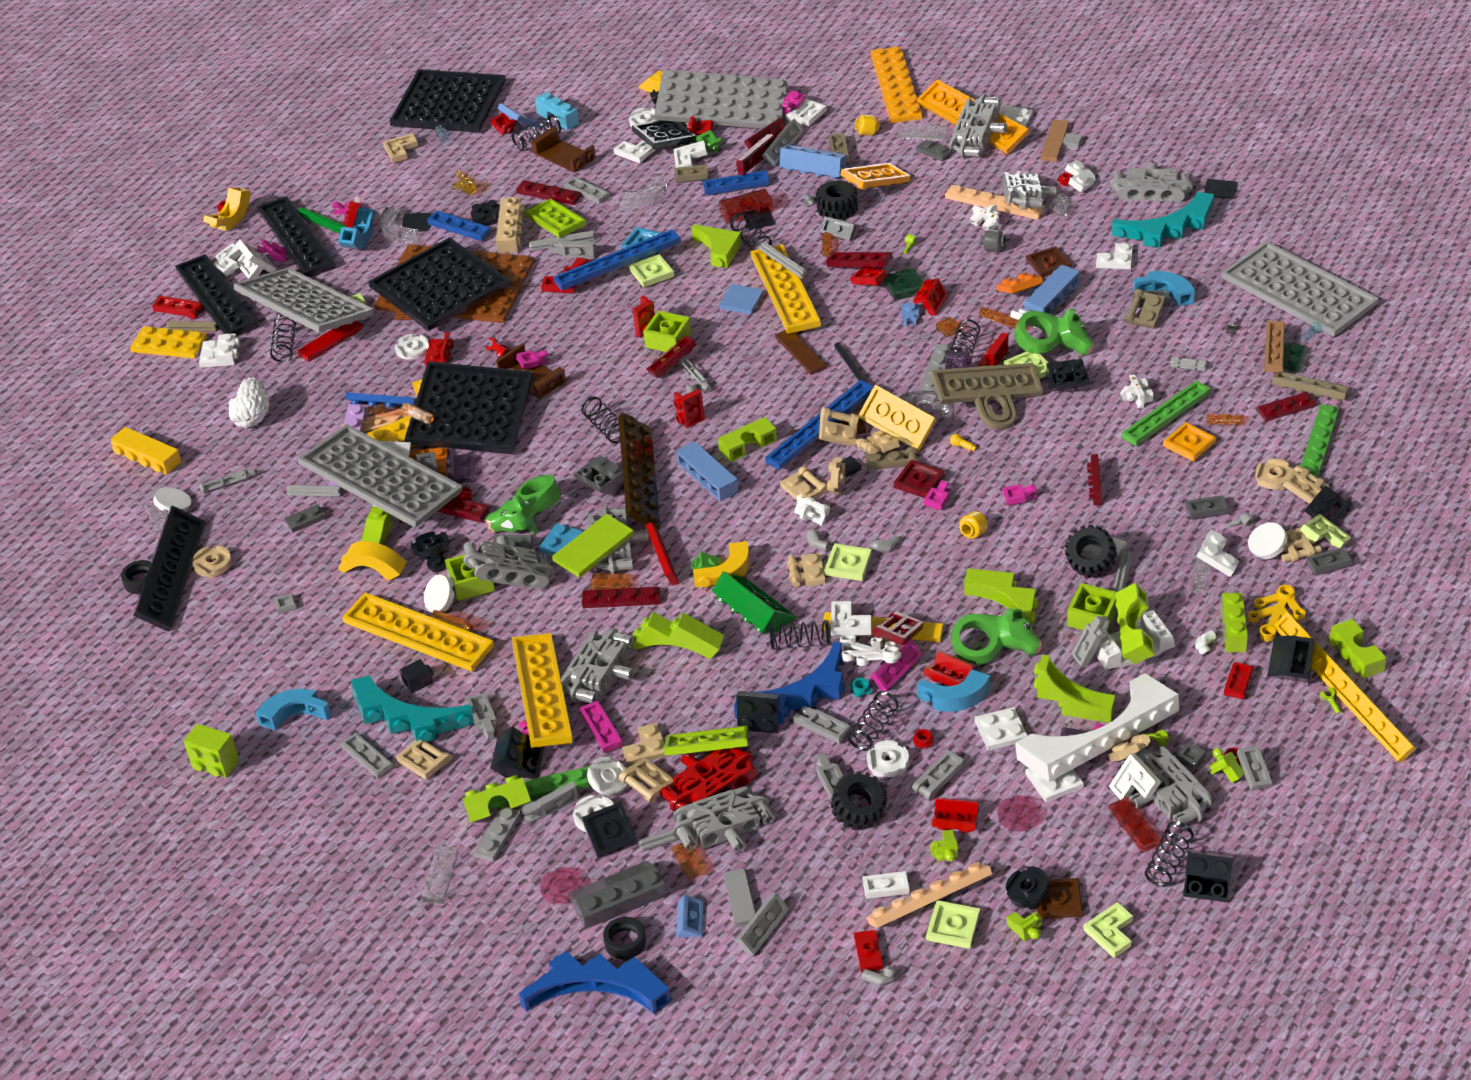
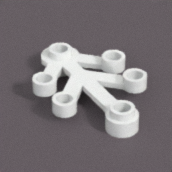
M843 635L840 637L843 650H845L842 652L843 661H853L855 659L854 656H856L857 665L864 666L869 664V660L882 659L887 663H895L901 658V652L893 641L886 642L885 648L882 650V638H872L870 640L871 646L857 643L855 635Z

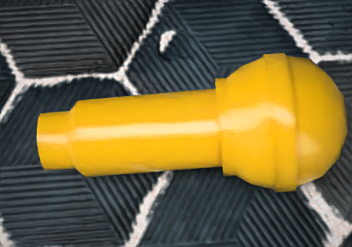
M953 434L950 438V443L953 446H961L970 451L977 449V446L964 440L960 434Z

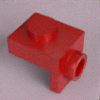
M502 113L492 118L490 123L501 135L514 131L516 120H510L505 113Z
M691 116L688 129L697 137L709 130L712 132L714 123L712 120L696 121L695 117Z

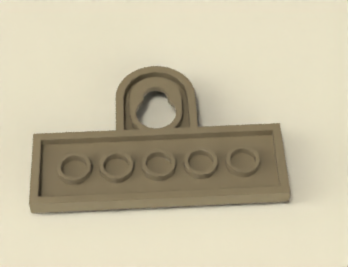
M1033 363L932 370L930 374L940 404L974 401L982 422L996 430H1004L1013 424L1016 418V410L1012 398L1037 397L1043 394V389ZM995 400L999 402L1003 408V414H995L993 409L988 406L987 401Z

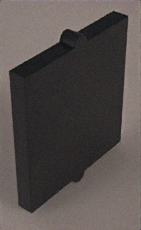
M1207 179L1204 193L1214 194L1216 198L1233 199L1234 192L1237 190L1235 189L1237 181Z
M769 207L745 211L749 218L757 224V227L763 228L775 225Z
M416 212L404 214L401 232L415 233L428 231L427 219L431 216V213Z

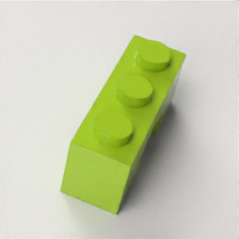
M763 417L719 437V451L731 463L746 456L745 444L756 443L763 448L777 442V431Z
M1222 593L1221 617L1222 623H1224L1225 652H1246L1248 634L1243 594Z
M1353 618L1331 626L1330 644L1333 647L1336 646L1340 651L1341 657L1351 664L1356 674L1358 673L1365 679L1385 671L1386 657L1376 645L1370 647L1359 646L1362 645L1364 631Z
M517 775L506 778V783L498 785L497 782L486 785V790L478 792L477 789L466 792V797L462 799L470 823L491 816L488 803L494 796H504L508 800L510 808L531 802L523 777L518 778Z

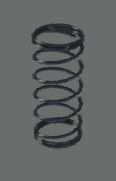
M551 114V115H548L547 119H546V118H542V119L540 120V122L535 121V122L533 123V126H532V127H533V133H534L535 138H537V137H536V134H535L534 129L537 131L538 135L540 136V133H539L538 130L534 127V124H535V123H539V124H540V130H541V132H542V134H543V131H542V128H541V125H542V124H541V121H542L543 119L547 120V126H548V129H550V128H549V125H550V127H554V126L552 125V122H551V116H552V117H554V119L556 120V122H557V124H558V127H559L558 133H560V132H561V124H560L559 119H558L554 114ZM526 127V129H524V130H526V137H527L528 141L530 142V140H529V138H528V135H527V132H528L529 135L531 136L532 140H534V139H533L532 135L530 134V132L527 130V127ZM521 128L519 132L514 131L512 133V141L516 148L519 146L516 143L514 133L519 137L522 149H519L521 151L527 148V143L520 134V131L524 128Z
M740 212L733 216L730 227L736 232L740 231L738 226L737 229H734L736 218L740 215L747 216L745 218L747 223L741 228V239L752 251L755 250L756 243L763 238L769 239L768 245L772 246L771 238L766 236L760 227H757V224L749 218L747 213ZM749 224H752L749 230L746 231V237H742L743 230ZM756 228L755 232L751 235L752 238L758 233L760 235L754 240L753 246H751L752 238L750 242H747V235L752 229Z
M280 314L274 319L270 356L276 362L290 361L293 355L296 322L289 318L277 320L280 317H284L283 314ZM286 319L292 321L294 327L289 324H279L277 326L276 323ZM282 325H288L292 329H289L288 331L282 330L278 327ZM278 332H290L292 335L289 336V337H288V336H283V335L280 336V335L277 334V333H278ZM277 338H289L291 341H278ZM283 343H287V344H289L291 347H288V346H286V345H283ZM279 347H285L290 351L286 355L291 354V356L286 360H278L273 356L272 350L276 354L282 355L277 353L274 348L282 349Z
M965 319L958 324L951 349L947 356V361L953 368L958 366L950 362L949 356L953 362L960 364L951 357V354L959 357L955 353H961L967 357L964 359H968L967 363L962 364L965 366L961 368H966L970 364V357L973 355L972 351L975 349L974 345L977 343L976 339L980 333V326L976 321ZM964 322H972L978 327V332L973 327H960V325ZM965 327L972 328L977 334L972 335L968 332H961L960 329ZM964 333H967V334L972 335L971 338H974V339H973V340H969V339L964 338V337H968V336H969V335H966V334H964ZM960 339L968 340L969 342L972 343V345H971V346L964 345V344L960 343L959 340H960ZM958 345L966 346L967 348L970 349V351H969V352L962 351V350L958 349L957 346H958Z
M599 397L588 398L582 405V414L605 435L610 443H618L614 441L616 439H610L609 437L611 431L619 426V423L615 424L616 420H618L616 414L612 413L611 409L607 408L606 404L602 403ZM597 399L600 402L596 405H599V408L594 412L597 415L595 419H591V416H593L591 413L596 406L592 408L590 415L586 414V408L591 401ZM605 410L599 417L601 418L606 413V410H609L610 414H607L604 418L610 415L607 419L608 421L611 415H614L615 419L613 420L615 422L609 428L607 426L610 422L606 425L605 429H601L604 418L600 424H596L597 416L601 411Z
M824 620L822 624V642L820 640L817 624L815 621L812 622L811 627V644L805 622L801 623L800 644L796 628L793 622L790 625L789 641L791 642L793 625L798 647H801L802 631L804 625L808 644L811 647L813 639V626L815 624L819 644L822 646L825 624L827 645H830L831 639L829 620ZM782 623L779 628V646L777 645L773 625H769L771 650L775 649V645L777 649L780 648L781 628H783L787 647H791L790 643L788 644L785 628Z
M886 691L876 693L873 701L864 710L863 716L859 717L857 724L852 727V730L847 735L853 747L858 748L859 746L851 740V733H853L859 743L861 742L854 733H859L868 740L869 745H865L868 748L860 750L868 751L872 747V739L879 737L878 732L883 731V724H888V717L893 716L894 712L899 708V703L892 694ZM877 696H889L895 701L896 708L892 709L889 704L879 701ZM875 702L883 710L886 709L879 702L887 705L890 708L888 709L890 710L889 712H892V714L886 715L876 707ZM873 703L875 708H870V705ZM870 709L884 714L887 722L883 723L873 717ZM867 710L869 711L870 716L865 715V712ZM865 717H871L878 721L882 729L876 730L866 722ZM863 718L865 723H859L860 719ZM859 724L872 728L877 736L874 738L870 737L861 730ZM858 725L859 730H854V728Z
M1178 821L1170 822L1167 825L1164 835L1160 839V844L1152 855V861L1148 863V867L1145 869V876L1150 883H1157L1147 873L1148 871L1152 878L1158 880L1150 872L1151 868H1155L1169 877V882H1162L1164 884L1158 886L1167 887L1171 884V875L1177 873L1175 867L1181 864L1179 858L1185 856L1184 850L1189 848L1188 842H1191L1194 838V833L1188 825ZM1169 828H1183L1191 834V838L1186 840L1178 834H1172ZM1169 835L1173 840L1178 839L1175 836L1182 838L1183 840L1180 842L1187 843V847L1181 848L1179 845L1169 842L1167 836ZM1164 837L1166 838V840H1167L1168 842H1163V843H1162V840L1164 839ZM1163 844H1170L1182 850L1183 855L1178 857L1174 853L1166 851ZM1161 846L1163 851H1158V848ZM1166 852L1171 856L1174 855L1179 860V863L1173 865L1171 862L1161 859L1158 853ZM1157 854L1159 859H1154V856ZM1154 861H1162L1173 866L1174 873L1170 874L1165 868L1155 865Z

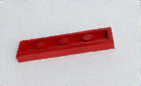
M354 321L352 324H344L339 328L331 329L297 350V353L309 362L363 329L362 324Z
M650 522L645 526L664 574L672 586L677 585L679 580L661 535L654 524Z

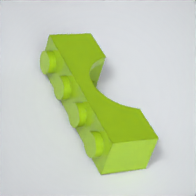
M1134 583L1116 592L1115 605L1118 609L1117 621L1120 626L1119 637L1122 642V655L1125 659L1136 665L1154 656L1155 649L1153 638L1142 629H1137L1141 616L1149 608L1147 592L1137 583Z

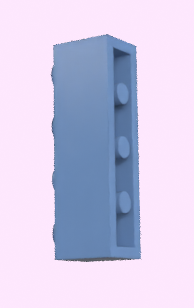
M785 145L780 149L779 167H783L787 171L795 169L800 170V173L812 172L817 176L829 175L830 178L838 179L841 177V170L846 168L847 154Z
M1061 265L1025 300L1024 307L1030 311L1035 310L1050 314L1079 285L1080 271Z
M694 441L676 450L678 464L720 502L739 492L738 478L732 475L724 465L716 461L714 456L707 453L704 447L699 446Z

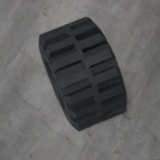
M832 180L821 184L816 192L817 212L823 218L826 216L837 220H845L846 217H852V214L855 215L856 211H858L856 186L842 180Z
M1084 525L1080 526L1081 530L1077 531L1075 529L1073 531L1074 535H1069V542L1065 543V555L1069 564L1077 574H1084L1087 578L1090 575L1093 578H1098V574L1106 575L1105 571H1111V564L1115 565V557H1117V548L1111 535L1105 529L1102 530L1100 526H1096V528L1093 525H1088V528H1085ZM1087 545H1101V551L1097 557L1093 559L1081 558V552Z
M857 771L856 774L850 772L847 777L844 775L837 782L830 805L833 808V816H837L836 820L839 823L843 822L844 827L848 828V826H851L852 830L855 831L857 827L865 830L867 825L869 827L874 826L875 822L877 823L882 817L887 803V791L883 789L884 784L882 782H877L878 778L876 776L872 778L870 773L866 772L864 775L862 771ZM854 794L861 795L868 800L870 805L867 807L855 806L850 802L848 796Z

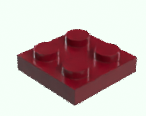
M910 460L893 482L894 488L925 498L931 487L936 488L943 479L944 470Z

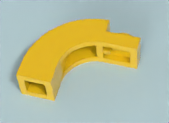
M241 187L228 188L227 200L223 209L217 214L204 215L203 222L209 223L211 227L221 230H230L244 217L249 206L251 191Z
M360 541L351 544L347 553L342 556V562L338 569L345 573L356 566H367L378 571L386 580H391L401 574L407 561L387 546L370 541Z
M748 541L728 543L730 555L723 564L715 567L693 569L695 587L715 586L723 571L744 577L750 565Z

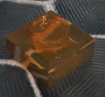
M949 316L936 323V329L944 336L949 337L956 333L959 323Z

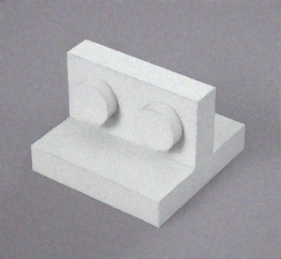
M239 239L236 245L243 254L237 260V264L248 279L258 277L263 269L270 273L276 271L277 268L264 253H259L256 248Z

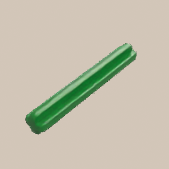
M303 207L297 210L304 219L340 234L342 227H346Z

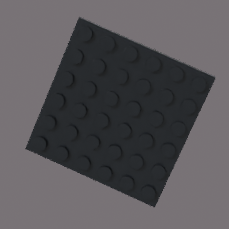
M418 69L389 120L390 126L480 132L506 81L505 75Z
M450 237L368 281L371 289L428 332L511 285L510 279Z
M428 361L405 435V442H410L414 445L513 454L533 379V371Z

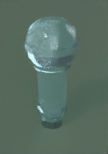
M438 125L435 128V132L439 136L441 144H444L446 141V128L443 125Z
M1316 321L1312 322L1309 329L1300 337V340L1304 342L1312 335L1320 333L1322 330L1321 324Z

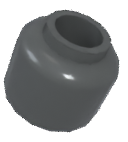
M988 229L984 235H981L980 244L983 245L985 251L1000 252L1006 247V234H1003L1001 230Z

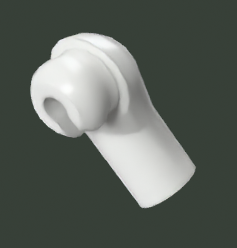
M1212 630L1196 639L1195 648L1196 650L1198 649L1201 655L1210 650L1207 644L1216 639V635Z

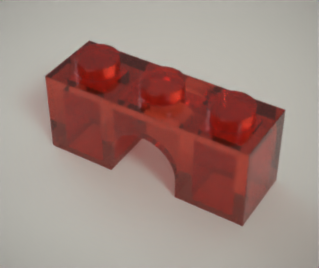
M761 189L720 200L719 209L721 216L726 224H728L734 215L745 210H754L757 215L769 211L772 212L773 203L767 190ZM742 215L738 216L734 222L742 220Z

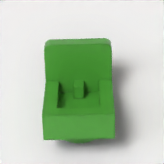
M711 130L698 135L696 138L698 142L705 141L707 153L711 151L716 152L720 149L722 139L721 137L716 139Z
M700 552L698 557L692 561L691 569L721 565L722 558Z

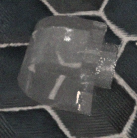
M1061 193L1051 201L1049 209L1059 217L1066 216L1071 210L1072 200Z

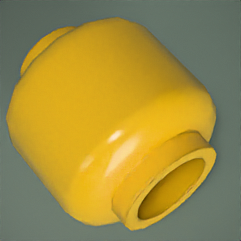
M863 114L856 119L855 130L858 131L859 135L872 136L876 131H879L880 123L877 122L875 116Z
M973 511L961 518L959 528L965 537L974 539L986 532L988 522L981 512Z

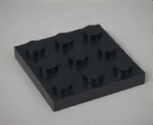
M658 120L632 125V131L655 150L696 142V135L680 122Z

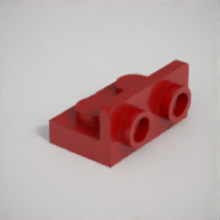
M939 278L927 279L916 293L913 303H923L929 315L934 316L938 313L948 293Z
M450 332L445 333L444 339H430L424 360L425 366H427L428 361L447 363V360H450V349L454 347V340L450 337Z
M1002 332L994 340V343L991 344L978 362V367L999 365L1009 351V334Z
M699 389L683 396L678 392L674 393L675 418L679 424L689 428L705 420L702 392Z

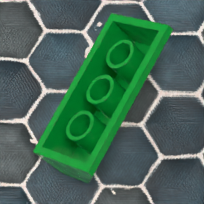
M723 571L712 589V592L717 595V599L720 602L729 604L730 610L743 615L742 619L750 624L753 623L756 626L755 629L762 634L769 633V625H773L774 632H777L781 623L786 626L797 618V616L746 577Z

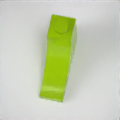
M693 224L691 228L692 240L710 248L711 266L728 268L741 246V233Z

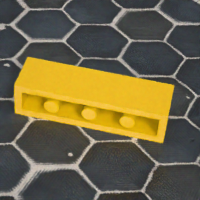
M124 427L110 439L113 446L112 449L117 455L126 456L129 460H135L144 467H151L158 473L162 472L167 475L181 463L178 449L130 428Z

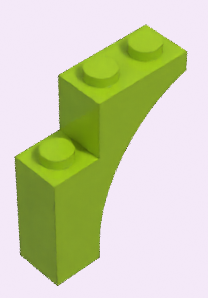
M967 568L964 581V595L987 598L1000 603L1006 608H1012V610L1021 609L1030 624L1036 621V611L1034 609H1038L1039 597H1035V589L1017 587L1018 582L1014 581V573Z
M653 611L649 617L643 619L640 628L637 627L632 634L634 636L632 647L642 649L653 645H672L689 649L711 659L720 649L724 635L685 613H682L678 619L675 617L673 621H670Z
M1042 654L1040 663L1036 662L1034 674L1038 675L1034 682V689H1037V698L1059 701L1058 707H1062L1061 715L1110 723L1115 708V695L1093 691L1073 682L1055 666L1049 655Z

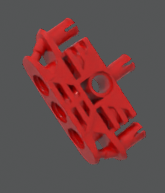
M740 747L727 748L726 751L725 749H719L700 761L692 753L683 754L680 761L688 768L673 778L674 789L670 785H665L666 788L662 787L660 795L670 803V810L676 812L682 806L729 790L744 787L753 781L757 775V769L752 763V752H745Z

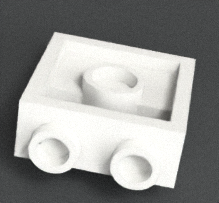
M222 334L218 336V340L203 341L199 360L200 367L235 365V359L239 357L237 348H240V338H237L236 334Z

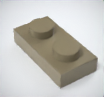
M706 165L674 168L676 183L708 179Z

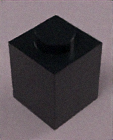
M421 659L399 669L402 682L411 693L433 683L431 677L433 671Z

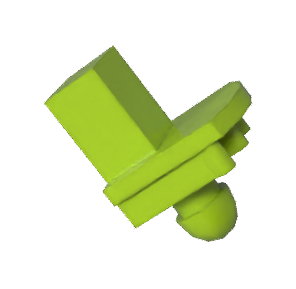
M1220 748L1213 750L1214 758L1216 757L1217 761L1209 766L1211 774L1222 769L1231 783L1244 775L1243 770L1235 760L1236 756L1232 752L1224 755Z
M953 830L942 831V840L933 841L930 845L931 855L934 858L936 857L937 861L947 860L952 862L955 858H958V846Z
M1016 912L1006 917L1007 926L1018 934L1023 941L1026 942L1030 938H1040L1042 930L1039 927L1042 925V918L1037 912L1032 913L1025 919Z

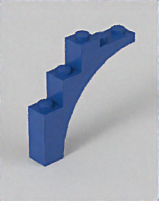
M833 642L831 650L824 661L812 673L801 680L772 690L756 691V693L779 695V724H784L785 717H789L790 710L800 711L802 706L813 708V705H817L818 698L839 700L841 693H845L846 681H843L842 666L840 665V663H844L842 659V642ZM737 699L734 704L735 719H737Z
M567 951L555 956L549 962L550 971L543 974L537 981L525 987L518 994L521 1007L526 1012L554 997L585 991L608 992L627 997L643 1005L653 1014L671 1001L669 988L636 957L624 962L620 968L616 969L601 954L588 960L582 966Z

